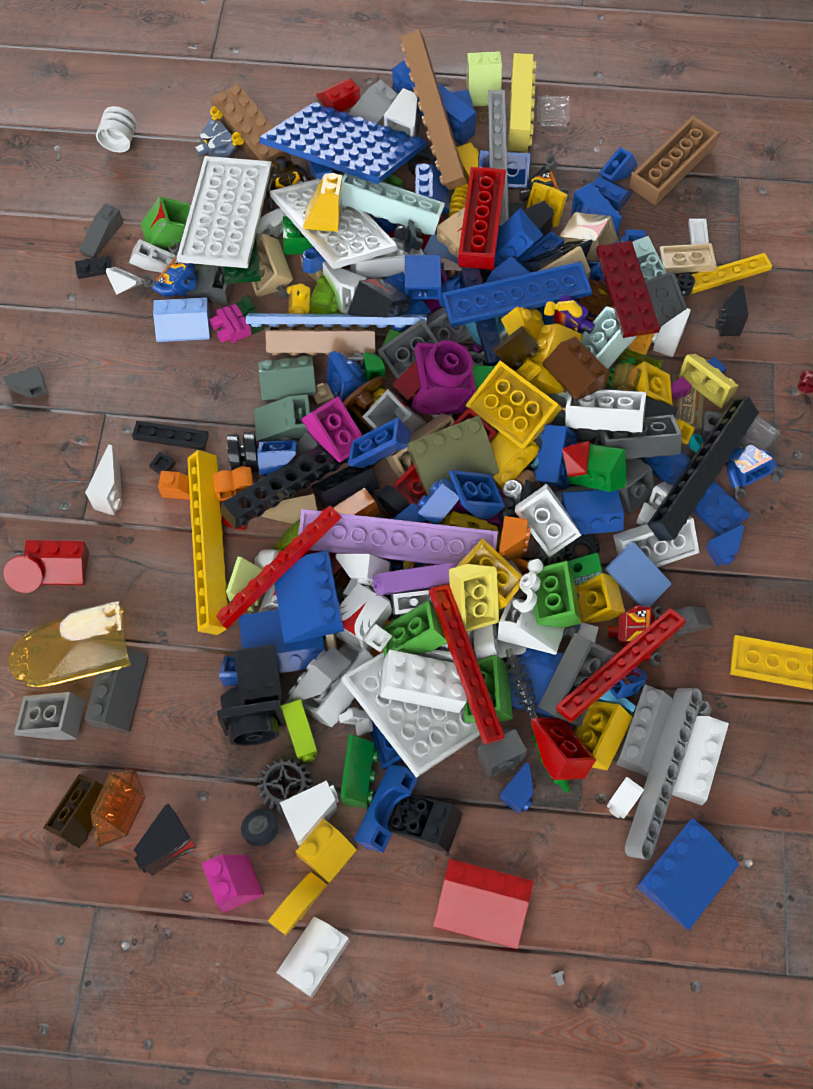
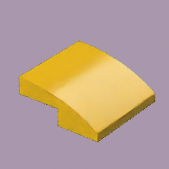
M534 182L526 209L545 200L554 210L552 226L557 227L568 195L555 188Z

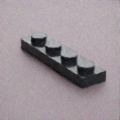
M137 420L132 434L133 440L204 451L209 437L208 431Z

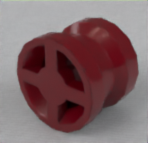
M803 371L800 374L801 381L798 382L797 387L804 393H813V372Z

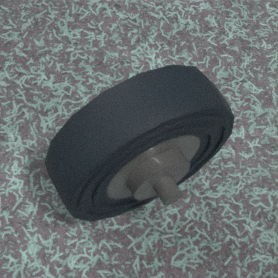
M267 809L252 811L245 817L241 825L242 836L247 843L253 846L268 844L275 838L279 829L278 819Z

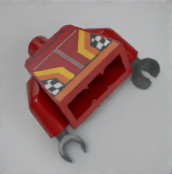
M636 605L625 612V614L619 616V625L608 626L609 638L618 637L619 643L624 648L662 616L657 614L662 611V607L656 606L653 610L651 607ZM656 652L650 654L644 660H649L652 666H658L661 663L657 662L654 657L662 658V654Z

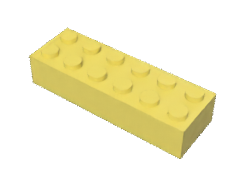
M514 53L508 151L528 152V146H532V136L530 135H533L534 124L531 122L534 121V111H531V109H534L535 99L532 98L535 95V86H532V84H535L536 76L533 73L536 70V61H533V54Z

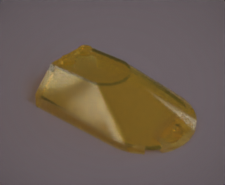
M122 601L76 611L36 626L26 632L14 644L8 657V667L12 676L17 681L25 682L27 686L43 687L130 666L131 662L123 635L121 612L125 610Z

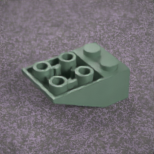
M308 395L289 396L254 409L257 442L278 441L282 437L301 439L305 431H308L301 420L310 414Z

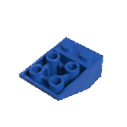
M592 183L574 192L571 215L573 216L575 212L611 216L618 237L622 217L611 206L609 200L605 199L600 190L595 188Z

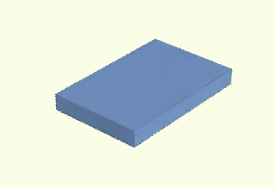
M630 542L605 568L639 606L650 607L672 584L634 542Z

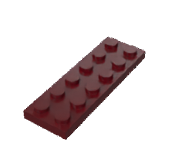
M626 241L597 246L596 252L622 337L627 338L659 333V323L633 242Z

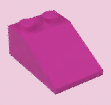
M339 396L301 419L309 433L338 462L349 457L352 441L362 436Z

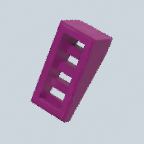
M684 377L671 384L672 401L689 395L692 385Z

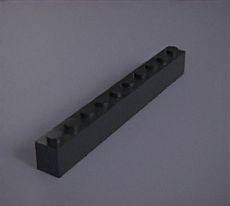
M749 396L732 400L647 523L658 541H671L678 536L679 531L687 523V519L695 511L696 506L704 497L708 488L713 484L714 479L721 472L722 467L729 460L734 449L738 447V443L746 435L751 424L754 423L759 412Z

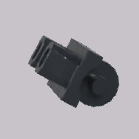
M409 219L408 227L399 226L395 229L394 236L397 240L403 241L405 252L409 253L411 248L419 251L423 245V239L420 238L422 231L414 226V221Z

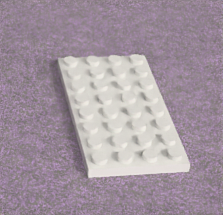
M204 157L177 255L178 262L248 268L271 174L272 162Z
M319 178L270 191V197L333 269L372 259L373 257L397 250V244L366 212H359L350 206H342L338 232L303 229L307 206L321 181Z

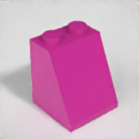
M222 854L202 863L215 902L223 913L264 896L248 855Z

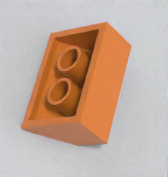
M504 517L499 554L507 562L511 559L512 561L518 558L522 559V555L527 553L531 527H527V519Z

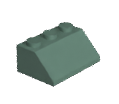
M312 356L258 362L262 401L297 395H317Z

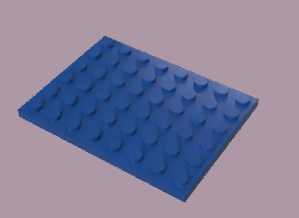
M320 103L310 104L260 136L261 144L379 184L426 148L427 141L419 136L411 137L404 131H396L389 126H381L374 121L369 122L363 120L362 117H354L347 112H339L332 107L321 106Z

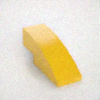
M310 872L288 895L268 922L287 937L297 922L304 917L324 891L327 884Z

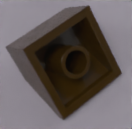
M521 326L492 350L505 365L512 370L514 368L517 370L524 364L525 359L528 357L533 358L539 353L538 349L541 348V345L529 329Z

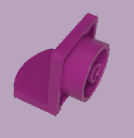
M448 340L440 341L436 344L417 343L414 351L421 389L411 402L412 409L429 415H450L464 412L466 409L465 405L476 392L472 372L473 361L468 348Z

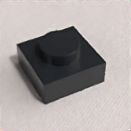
M159 452L149 464V467L156 473L161 474V471H171L176 462L169 456Z

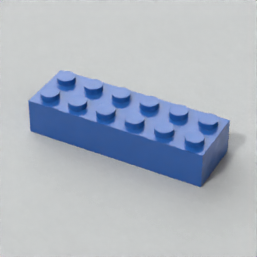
M405 59L392 68L393 90L398 94L403 88L414 92L413 87H415V83H412L409 73L411 70L407 67ZM438 83L455 142L462 146L475 135L476 111ZM417 103V113L424 116L423 111H420Z

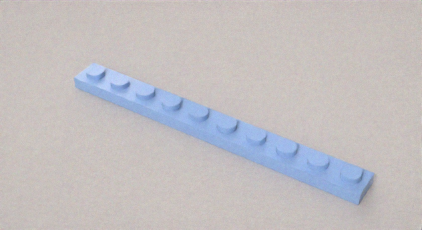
M248 313L246 324H251L252 327H260L262 324H269L270 327H278L280 324H287V327H297L298 324H305V327H315V324H323V327H333V324H341V327H351V324H358V327L376 325V327L383 328L387 327V325H394V327L402 328L405 325H414L421 319L427 325V314H406L383 318L349 314Z

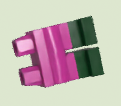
M248 295L242 297V301L232 306L216 310L217 315L209 319L213 330L220 327L223 328L217 331V336L221 343L230 340L233 344L237 340L264 330L263 324L260 327H252L251 324H246L248 313H258Z

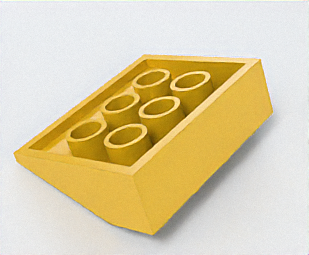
M501 361L498 362L465 405L523 450L542 433L545 425L551 424L562 409L558 403Z

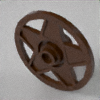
M588 279L592 290L591 296L577 298L576 300L589 311L588 314L598 317L606 306H613L607 286L598 281ZM599 288L605 291L607 295L600 294ZM588 316V321L593 323L596 318Z
M379 376L364 383L345 399L343 404L348 410L351 404H357L364 410L369 408L375 402L373 393L383 387L385 379Z

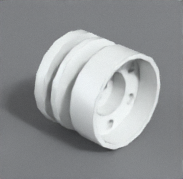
M112 106L106 108L96 133L97 141L101 146L110 151L119 153L127 151L137 126L136 118L128 110L121 107Z

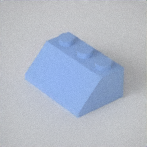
M207 297L154 300L153 316L157 342L210 339V308Z

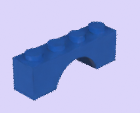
M389 764L354 838L356 842L369 850L384 853L392 836L388 827L389 815L393 807L401 799L411 795L418 780V777L416 778L412 771L403 766Z

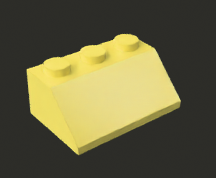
M689 354L685 357L678 376L680 378L684 377L693 388L720 408L735 395L739 386L734 380L726 377L719 369L714 368L697 354Z
M465 564L449 569L450 588L466 632L498 623L497 568Z

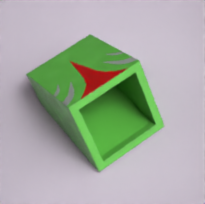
M159 196L141 222L145 241L165 251L169 250L168 246L170 248L175 246L173 241L180 243L191 208L190 203Z

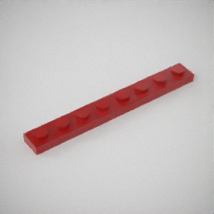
M331 506L324 509L312 523L306 526L299 536L295 537L283 551L278 553L277 557L270 564L263 568L261 573L250 580L248 585L241 592L237 593L227 606H224L219 611L216 617L221 625L228 629L342 517Z
M449 584L432 587L429 590V594L482 742L486 745L501 741L505 736Z
M670 608L557 704L556 711L572 723L686 624V619Z

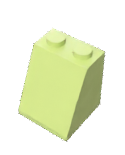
M500 51L467 53L466 86L472 105L488 106V90H501L502 62Z

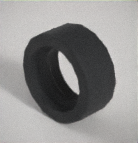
M388 484L376 494L381 505L394 517L410 505L400 492Z

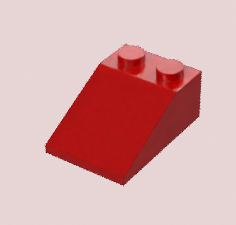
M532 718L531 724L542 762L550 776L554 780L585 779L596 759L568 724L560 718Z

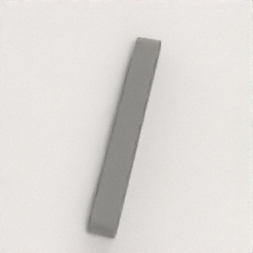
M678 688L674 694L645 782L644 791L625 843V852L629 857L648 860L653 855L702 702V693L698 688Z

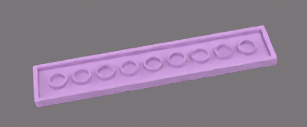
M301 509L298 536L322 511ZM338 513L342 518L309 549L321 552L328 550L329 553L371 554L381 559L434 565L455 562V566H457L481 539H484L496 550L498 531Z

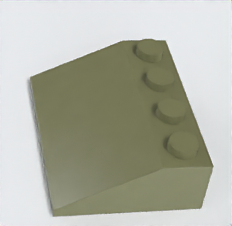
M479 416L409 442L407 446L426 495L431 492L430 487L435 481L439 482L442 478L452 481L449 474L451 470L491 474L492 476L499 473L486 430Z

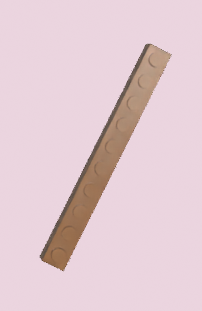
M420 29L401 36L402 44L400 46L403 54L407 56L405 63L411 70L409 73L412 83H415L413 90L416 97H419L420 100L417 103L420 111H423L424 114L422 117L423 123L429 130L426 131L429 141H432L433 144L431 151L437 157L435 164L438 171H441L442 174L439 176L443 186L445 185L448 190L467 184V179L425 39Z

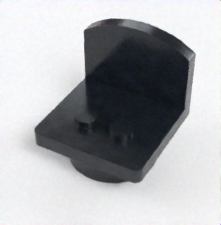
M239 686L228 690L220 696L222 709L217 711L218 721L225 736H229V742L233 745L252 746L270 742L279 736L278 727L286 726L279 700L241 706Z

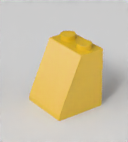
M334 173L324 174L307 206L303 229L338 232L342 214V175Z

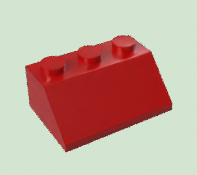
M26 540L23 556H32L43 567L44 578L40 585L84 586L89 554L84 541Z

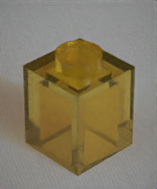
M616 364L611 386L622 391H636L642 370L631 364Z

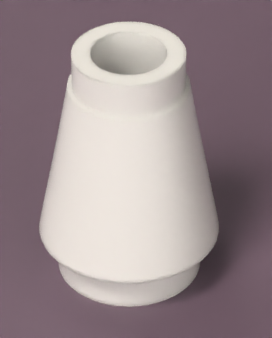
M510 480L505 483L503 493L506 497L513 498L514 506L519 502L522 486L519 482Z

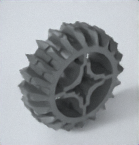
M282 756L280 758L281 762L278 763L276 759H273L274 765L271 766L269 763H266L268 770L262 769L260 771L264 777L257 778L258 782L262 783L257 785V790L261 791L258 795L260 798H264V805L270 803V810L277 806V812L281 813L282 807L280 802L289 799L291 791L298 789L299 786L301 788L297 794L312 788L308 786L313 784V779L309 778L311 772L306 771L307 766L305 764L300 766L301 762L299 759L293 763V758L289 757L288 761L285 762V758ZM287 770L296 772L301 779L289 777ZM280 771L279 778L269 783L273 775ZM284 776L286 778V781L288 782V787H286V793L284 791V788L282 787V782H284ZM269 790L281 792L283 799L275 798L269 793Z

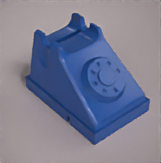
M336 351L329 353L326 383L334 398L339 396L343 403L349 395L368 381L364 377L362 365H358L353 359H349Z

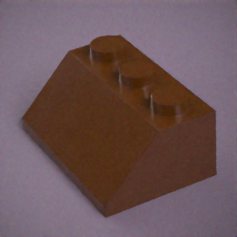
M576 337L561 342L542 363V366L576 401L604 389L610 371Z

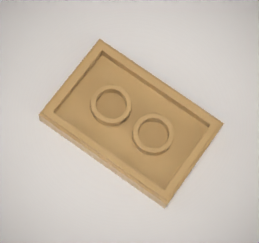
M712 243L661 246L659 249L661 262L667 273L674 271V273L716 271L717 265Z

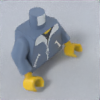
M213 106L210 110L212 118H209L205 128L200 133L201 145L195 147V151L199 157L207 153L210 157L229 158L232 154L238 152L237 144L242 145L244 140L238 132L231 135L220 120L217 121V119L223 116V113L216 106Z

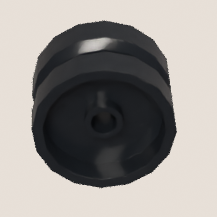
M244 432L243 444H241L240 436L237 433L228 434L227 453L231 471L244 466L245 462L246 467H250L252 473L259 472L255 432Z

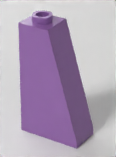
M455 562L380 573L373 576V589L376 592V596L430 590L432 587L450 585L449 569L456 567Z

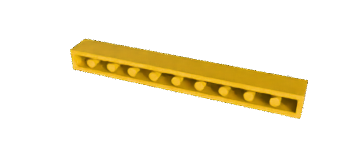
M197 450L187 458L198 632L219 635L227 629L221 625L216 615L224 606L228 605L221 524L222 514L220 501L215 494L213 474L218 472L217 455Z

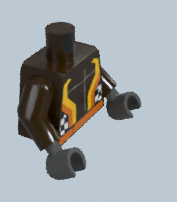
M284 156L277 157V165L271 168L266 190L267 199L270 200L268 203L270 210H273L272 204L275 203L270 197V191L310 181L307 172L298 164L294 165L291 160L286 161Z

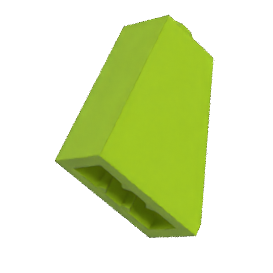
M301 699L282 705L281 708L297 758L300 762L303 761V763L315 760L318 752Z

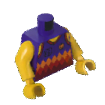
M565 294L557 304L551 301L546 303L544 314L548 316L553 315V324L563 325L578 333H581L583 330L589 334L595 327L594 323L588 321L589 311Z

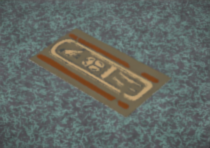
M673 374L672 383L680 378L678 377L679 375ZM692 387L689 395L673 400L672 406L678 408L675 419L685 421L695 428H702L704 395Z

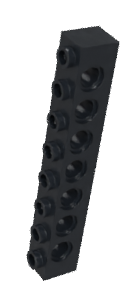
M320 444L222 502L221 514L234 529L245 526L251 519L256 516L260 517L269 508L278 506L281 501L291 498L301 489H306L314 481L321 480L327 473L336 471L339 466L348 463L349 457L338 462Z

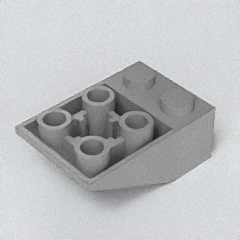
M333 646L327 652L323 650L316 660L313 659L306 667L308 669L307 673L304 672L298 678V686L294 685L288 692L290 697L285 703L288 704L300 699L304 700L323 694L344 673L351 662Z

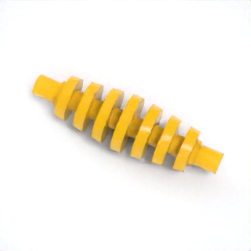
M468 184L455 188L450 200L448 218L465 208Z

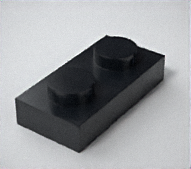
M109 255L75 261L78 279L106 275V269L112 268Z

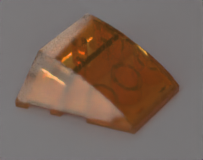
M125 770L123 773L120 771L111 772L91 811L92 826L96 827L94 837L98 838L95 846L98 848L128 835L146 798L135 770H130V772Z

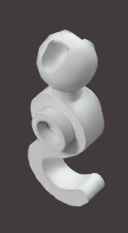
M539 559L529 561V573L525 574L520 581V588L527 595L526 601L523 603H519L517 600L513 601V606L522 613L531 610L537 602V595L534 592L539 589L541 583L537 574L543 570V563Z

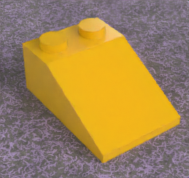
M516 307L501 319L509 336L521 326L529 329L536 340L542 325H545L542 315L537 309L528 310Z

